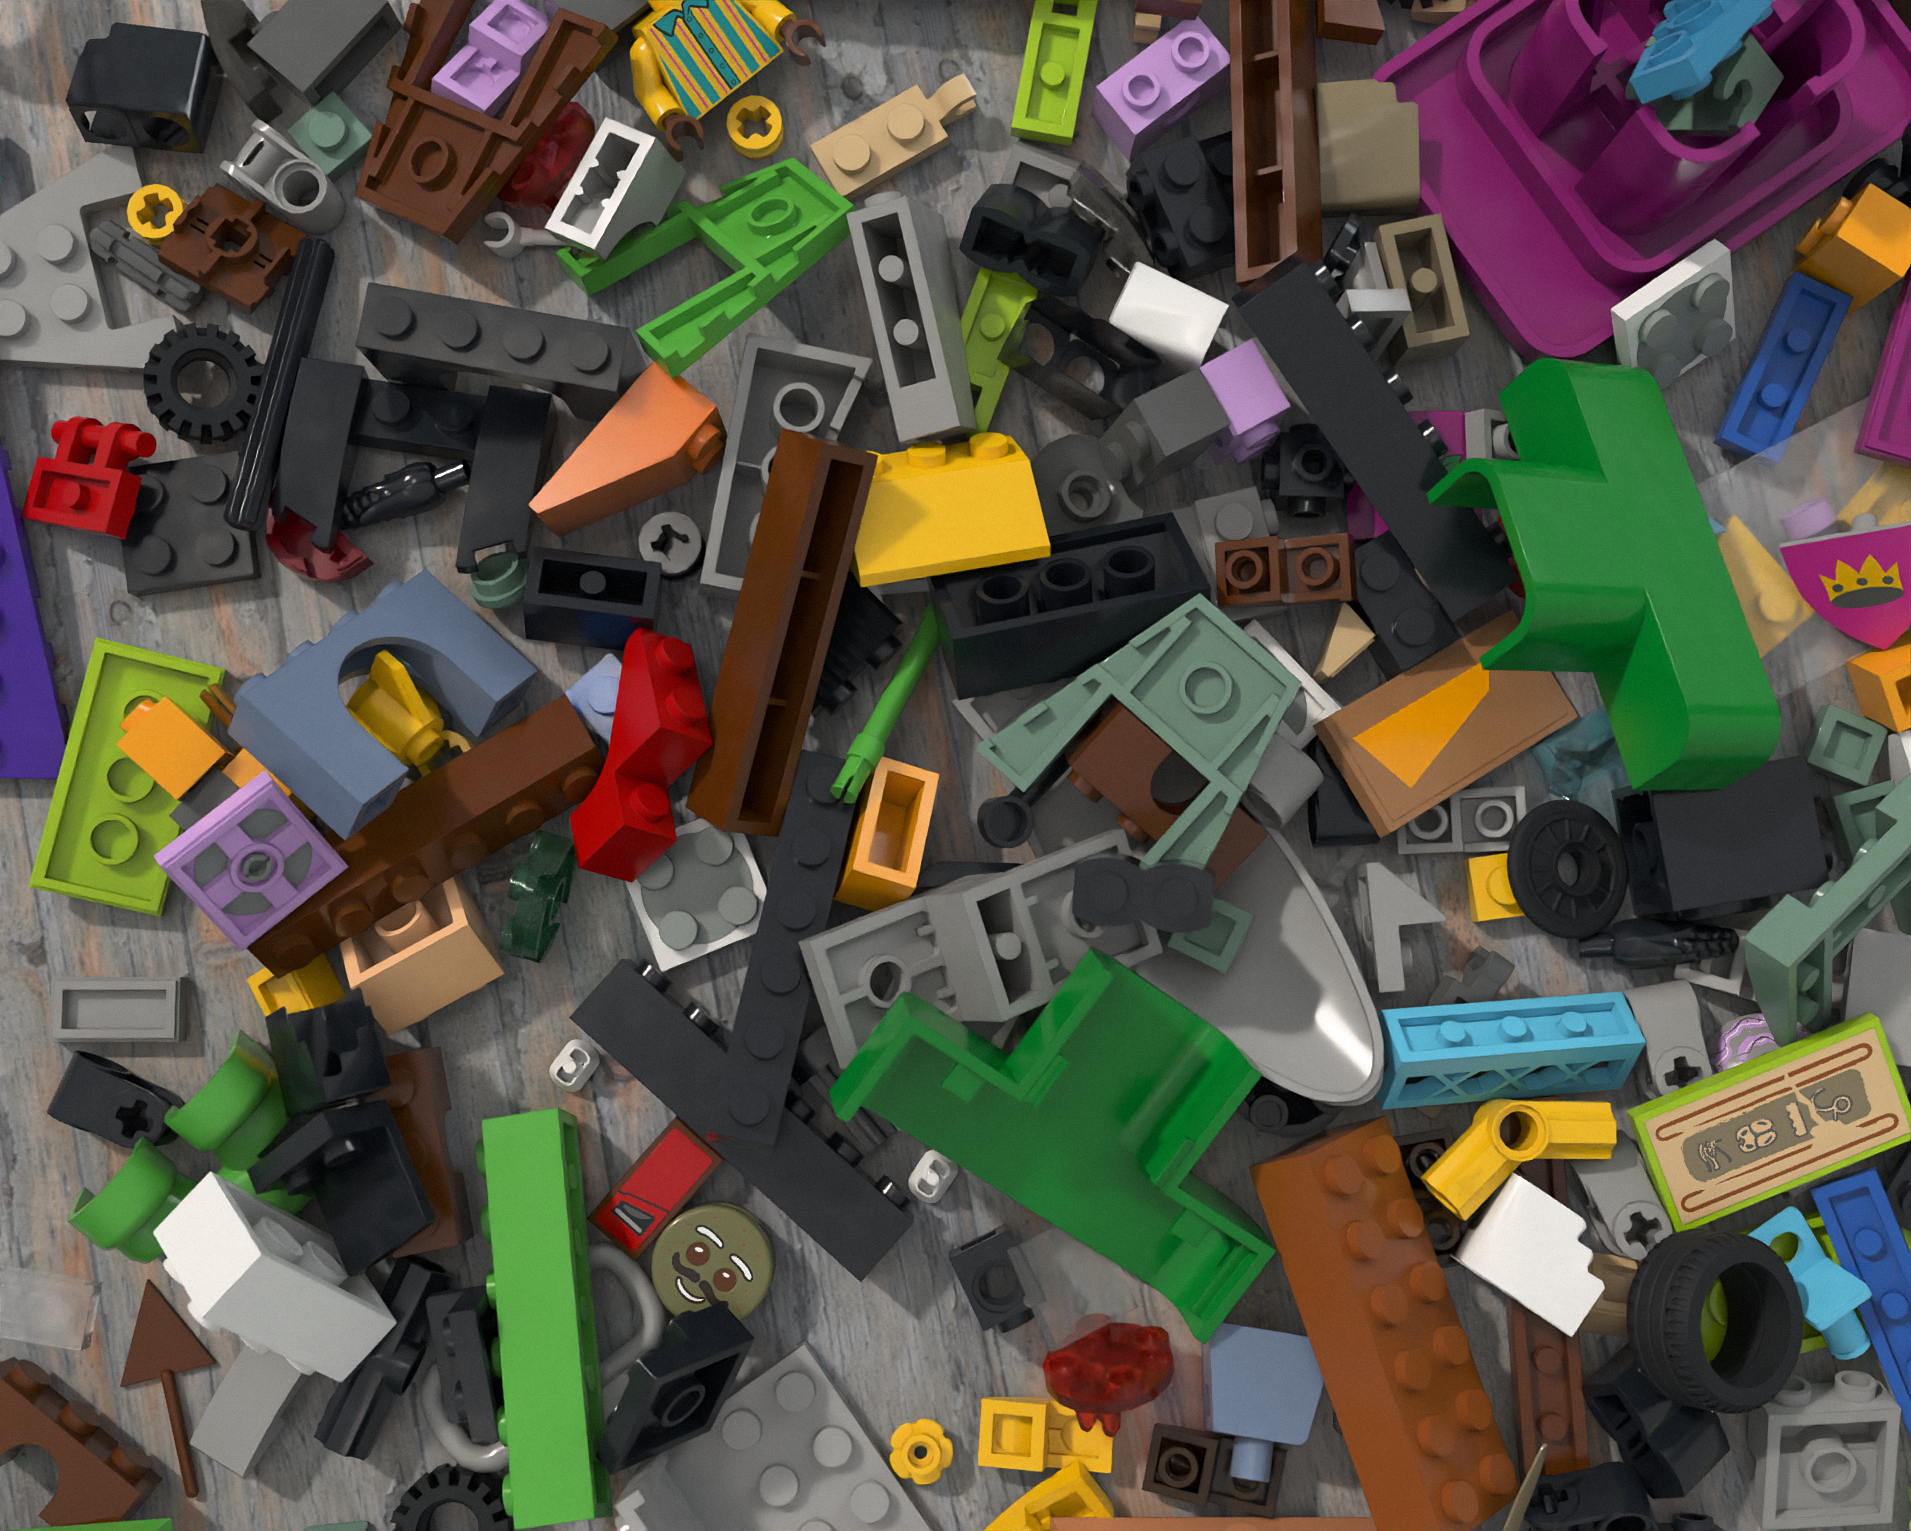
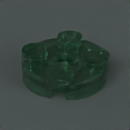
M539 829L536 832L529 851L528 864L518 862L511 877L507 898L518 904L515 916L510 915L505 923L499 943L500 953L542 963L548 955L560 927V923L554 921L561 903L567 904L574 880L577 865L575 845L573 844L574 839Z

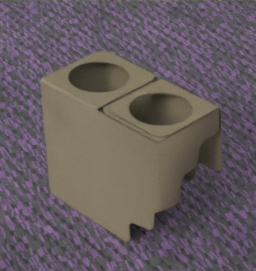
M1376 79L1317 83L1315 87L1320 167L1321 218L1348 217L1351 212L1360 217L1414 215V210L1418 207L1420 199L1418 104L1415 102L1399 103L1396 97L1395 84L1392 82H1378Z

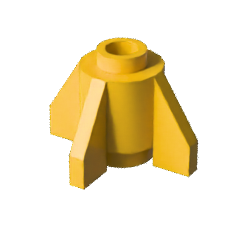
M385 649L376 654L368 675L370 678L353 693L345 707L366 731L406 767L411 764L420 767L431 760L440 750L444 742V738L440 735L444 727V720L441 718L436 699L424 689L414 684L404 665Z

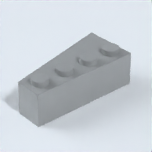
M747 332L698 595L738 602L781 429L785 428L837 440L873 361L872 358Z

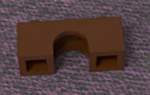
M1115 696L1063 752L1069 766L1073 769L1067 777L1070 782L1094 803H1097L1105 796L1122 811L1116 817L1117 822L1143 845L1151 837L1158 841L1210 783L1208 780L1197 793L1182 802L1167 803L1153 797L1151 794L1152 776L1156 768L1171 753L1172 748ZM1241 804L1235 810L1207 864L1208 867L1216 871L1215 892L1269 835L1260 822Z
M441 1047L425 1048L385 1056L392 1084L366 1097L365 1101L367 1103L386 1099L435 1215L434 1224L392 1253L393 1258L458 1246L474 1237L464 1176L463 1173L457 1174L455 1172L446 1144L445 1114L452 1108Z
M15 1357L0 1362V1466L12 1461L25 1444H30L46 1450L55 1460L59 1471L57 1490L38 1516L51 1527L130 1521L163 1480L162 1477L151 1469L152 1462L150 1458L135 1445L128 1442L119 1443L100 1427L102 1424L100 1417L90 1407L75 1400H66L49 1386L52 1382L50 1376L37 1364L25 1359L18 1360Z

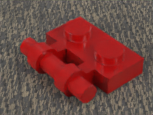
M81 416L72 417L68 421H56L51 428L52 439L55 443L59 444L55 459L37 457L21 517L43 525L125 540L130 520L135 513L136 499L142 481L141 477L126 472L128 463L136 460L138 457H151L156 450V439L152 434L141 432L139 427L129 423L112 422L107 426H103L95 418ZM95 455L93 465H88L90 457Z

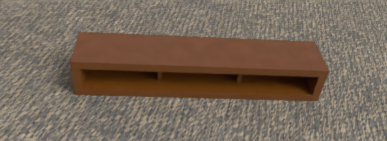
M1229 0L1236 284L1242 290L1296 251L1308 265H1311L1319 258L1323 262L1320 167L1315 104L1316 58L1313 0Z
M785 428L781 429L708 716L713 745L697 759L685 806L723 832L779 837L879 456L836 440Z
M566 694L562 695L399 790L389 808L345 841L333 829L322 835L342 857L348 868L247 947L248 951L277 979H280L294 970L307 966L315 957L344 940L363 933L378 920L407 903L421 899L429 890L465 869L477 866L487 856L521 836L535 832L543 823L577 803L583 802L595 786L606 759Z

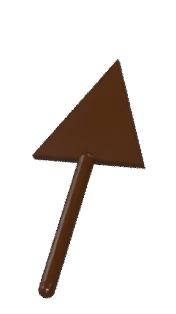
M148 1279L120 1387L161 1377L185 1493L187 1497L194 1498L199 1493V1487L174 1374L217 1362L155 1285Z

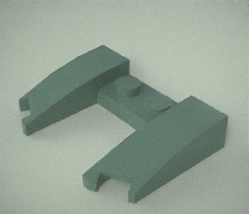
M1911 772L1875 807L1876 838H1870L1861 846L1852 861L1851 868L1836 883L1832 880L1824 883L1812 897L1809 906L1787 894L1743 937L1747 969L1756 1000L1776 1044L1780 1047L1797 1041V1022L1807 1026L1816 1033L1825 1030L1831 1024L1833 958L1889 901L1899 930L1906 935H1911Z

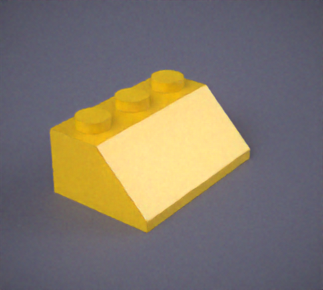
M984 432L972 436L968 442L948 445L930 441L919 442L909 446L907 451L882 455L877 452L867 451L879 456L850 563V569L861 588L1051 557L1050 541L1030 460L1011 435L1005 436L996 432Z

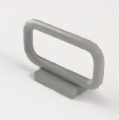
M600 1243L588 1245L591 1272L599 1269L612 1272L641 1314V1326L638 1333L599 1363L606 1429L608 1427L607 1419L618 1406L630 1380L628 1377L630 1368L643 1354L661 1345L663 1332L667 1327V1311L656 1292L655 1286L637 1260L634 1262L615 1245ZM435 1360L427 1369L421 1384L420 1405L428 1424L448 1454L461 1467L477 1473L497 1472L509 1466L508 1446L504 1447L500 1441L491 1446L472 1444L471 1437L461 1423L452 1424L448 1421L437 1361Z

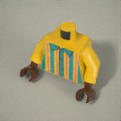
M647 0L653 10L631 28L636 39L630 50L633 92L657 129L665 132L667 151L676 161L680 162L683 161V152L675 140L684 135L693 137L697 141L698 147L703 150L704 131L698 119L784 52L778 42L786 40L791 57L796 64L808 66L811 64L809 56L803 50L797 48L799 41L806 37H813L824 47H826V41L818 23L811 19L797 20V16L778 0Z

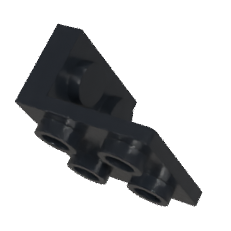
M386 1099L321 1112L247 1170L256 1195L285 1188L288 1196H294L313 1189L345 1270L350 1277L363 1274L435 1222V1215L429 1203L427 1193L421 1184Z

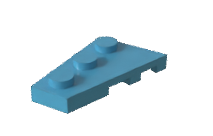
M1673 0L1668 2L1663 10L1667 19L1656 24L1652 33L1656 42L1644 49L1630 78V82L1641 103L1644 104L1671 94L1673 100H1681L1707 86L1713 79L1710 73L1711 70L1719 62L1727 59L1743 46L1741 37L1746 31L1761 23L1772 14L1771 4L1774 0Z

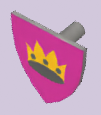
M1862 513L1853 518L1851 531L1780 543V550L1788 573L1801 597L1824 620L1848 636L1886 651L1910 626L1911 521L1879 526V521L1874 515Z

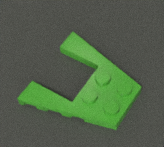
M792 157L719 186L722 197L703 205L694 207L685 199L668 206L665 211L667 219L660 221L657 227L649 225L634 232L632 230L628 231L614 246L606 260L585 251L574 255L569 245L555 251L564 273L589 297L695 237L736 272L635 330L644 352L671 379H674L851 234L846 214L856 211L854 205Z

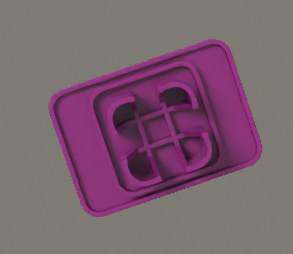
M1478 0L1385 63L1375 72L1371 79H1376L1378 82H1392L1395 84L1396 97L1399 103L1415 102L1418 104L1420 199L1418 207L1414 211L1419 217L1441 213L1453 265L1508 341L1520 355L1531 362L1542 358L1579 361L1614 337L1611 316L1612 307L1714 239L1730 249V255L1732 256L1902 139L1904 129L1911 120V32L1887 0H1774L1771 4L1772 14L1761 23L1748 29L1746 33H1751L1784 78L1755 124L1750 120L1741 126L1731 137L1670 136L1656 117L1657 111L1651 105L1652 101L1642 104L1640 99L1626 100L1625 98L1628 81L1644 49H1646L1644 46L1650 37L1654 36L1652 33L1656 24L1667 19L1663 10L1666 4L1673 0Z

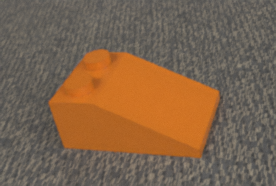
M652 361L528 506L547 528L560 538L685 485L697 472L703 476L706 475L723 457L726 447L723 442L728 436L717 406L680 375L671 379Z

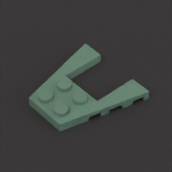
M1199 593L1130 640L1129 644L1100 664L1097 663L1076 677L1075 681L1047 700L1041 701L1019 716L1018 720L993 737L987 738L975 748L1023 793H1028L1107 702L1115 696L1210 781L1208 786L1141 859V861L1149 866L1169 859H1187L1204 865L1208 864L1302 684L1296 676Z

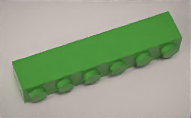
M557 1107L482 1120L483 1138L478 1139L476 1143V1162L481 1176L486 1178L488 1203L484 1204L481 1209V1227L485 1240L492 1245L493 1269L488 1271L486 1277V1292L491 1308L497 1310L499 1337L493 1339L491 1356L494 1371L497 1377H502L504 1405H501L497 1412V1430L501 1444L504 1447L508 1446L510 1474L504 1477L502 1486L504 1508L508 1516H513L514 1530L612 1517L613 1505L610 1473L595 1457L606 1429L577 1116Z

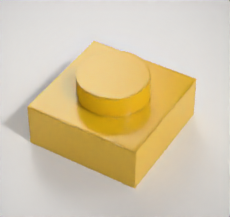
M1508 853L1463 859L1472 922L1525 915L1518 906L1510 888L1507 873Z

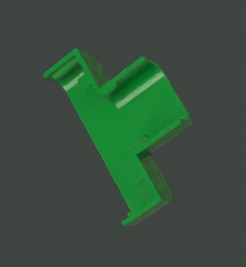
M1554 358L1536 360L1498 394L1520 461L1484 458L1466 459L1426 493L1430 505L1499 509L1502 518L1501 522L1504 524L1524 584L1526 605L1522 620L1512 633L1479 658L1483 670L1592 672L1633 790H1723L1761 767L1772 756L1779 741L1781 717L1776 698L1659 385L1652 374L1639 367Z
M1091 946L1010 1055L924 999L903 991L829 1090V1096L836 1116L848 1123L860 1106L865 1109L868 1108L1157 1289L1173 1303L1181 1313L1194 1338L1203 1344L1207 1343L1277 1251L1260 1226L1248 1213L1221 1191L1190 1172L1263 1074L1247 1054L1218 1028L1117 959L1096 947Z

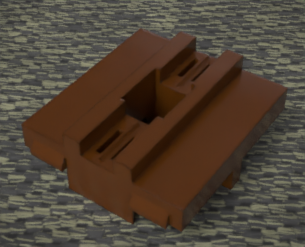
M216 183L214 187L210 186L201 197L197 194L173 223L174 232L172 231L159 246L160 251L157 255L160 263L251 315L265 297L269 299L275 292L274 286L281 277L290 274L298 242L303 237H308V235L267 212L265 202L258 198L251 203ZM224 241L228 243L231 241L240 246L241 249L236 253L231 249L225 252L219 247Z

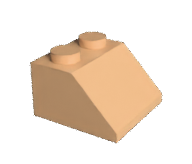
M460 873L429 890L421 899L407 903L373 923L363 933L352 936L340 943L351 990L357 987L361 988L365 1005L371 1006L374 1018L389 1036L413 1023L424 1020L433 1012L470 992L481 989L490 981L505 974L492 933Z

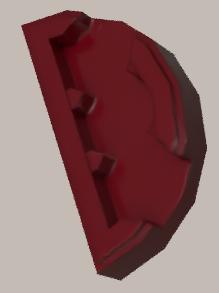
M276 486L274 487L268 502L269 512L266 520L268 533L265 535L267 545L278 561L287 569L307 581L331 584L355 578L374 564L339 530L332 554H327L314 548L310 541L317 528L291 510L289 517L282 525L276 522L272 516Z

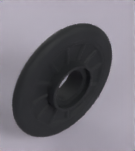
M1564 799L1548 801L1527 813L1512 835L1507 855V873L1510 888L1518 906L1535 926L1556 937L1580 939L1598 933L1615 918L1623 904L1627 891V858L1615 829L1598 811L1578 801ZM1564 852L1573 856L1578 866V878L1572 886L1563 882L1558 871V860Z

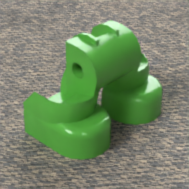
M241 1029L233 1036L226 1060L211 1079L181 1109L173 1105L166 1112L164 1122L195 1149L201 1152L211 1151L223 1165L216 1173L217 1175L255 1195L256 1193L247 1170L272 1151L268 1145L290 1120L286 1115L274 1059ZM142 1136L136 1142L130 1157L122 1168L96 1196L86 1187L77 1194L67 1217V1222L97 1247L108 1251L118 1249L130 1260L147 1264L164 1252L153 1231L199 1183L178 1172L174 1162ZM284 1188L256 1196L303 1220L304 1217L301 1209L315 1194L313 1189L298 1195L288 1196Z

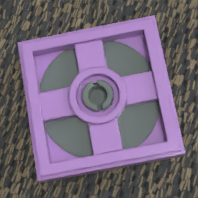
M266 770L153 856L161 869L241 952L348 868L342 857Z

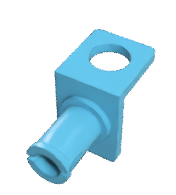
M1789 1206L1748 1234V1236L1758 1239L1768 1246L1781 1233L1792 1232L1797 1236L1799 1242L1797 1253L1786 1265L1794 1278L1799 1292L1803 1320L1821 1332L1828 1344L1830 1353L1837 1359L1849 1360L1856 1358L1869 1348L1871 1338L1853 1309L1872 1296V1292L1866 1283L1826 1257L1802 1213L1795 1207Z

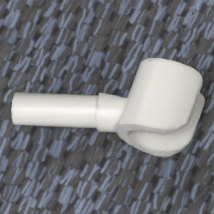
M492 212L484 218V221L492 228L501 230L509 228L508 234L503 240L498 242L484 241L487 247L503 258L517 256L525 246L569 245L556 239L545 229L521 227L504 212Z

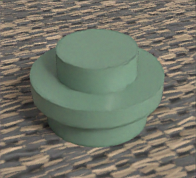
M498 552L485 557L477 563L479 571L471 573L470 577L473 582L471 593L479 606L508 609L523 600L529 565L526 562L519 560L514 553Z

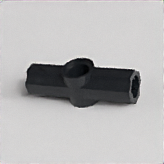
M416 1255L398 1257L380 1295L397 1324L342 1383L339 1382L314 1435V1438L318 1439L325 1448L344 1457L365 1460L370 1456L397 1396H402L409 1387L427 1350L428 1342L424 1339L430 1324L426 1300L432 1293L448 1291L450 1289L454 1274L447 1271L442 1265Z

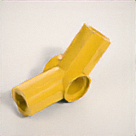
M1504 1098L1488 1100L1478 1108L1473 1117L1472 1125L1420 1179L1426 1185L1429 1192L1459 1219L1466 1221L1523 1161L1533 1159H1611L1612 1150L1617 1144V1125L1611 1111V1104L1606 1101H1533ZM1514 1112L1520 1120L1521 1132L1515 1143L1506 1146L1500 1137V1125L1505 1116Z

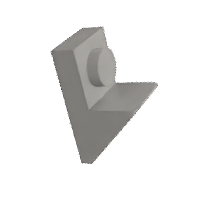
M1380 862L1355 866L1367 990L1371 993L1405 991L1404 977L1412 975L1413 959L1409 940L1407 938H1400L1399 926L1446 922L1449 919Z

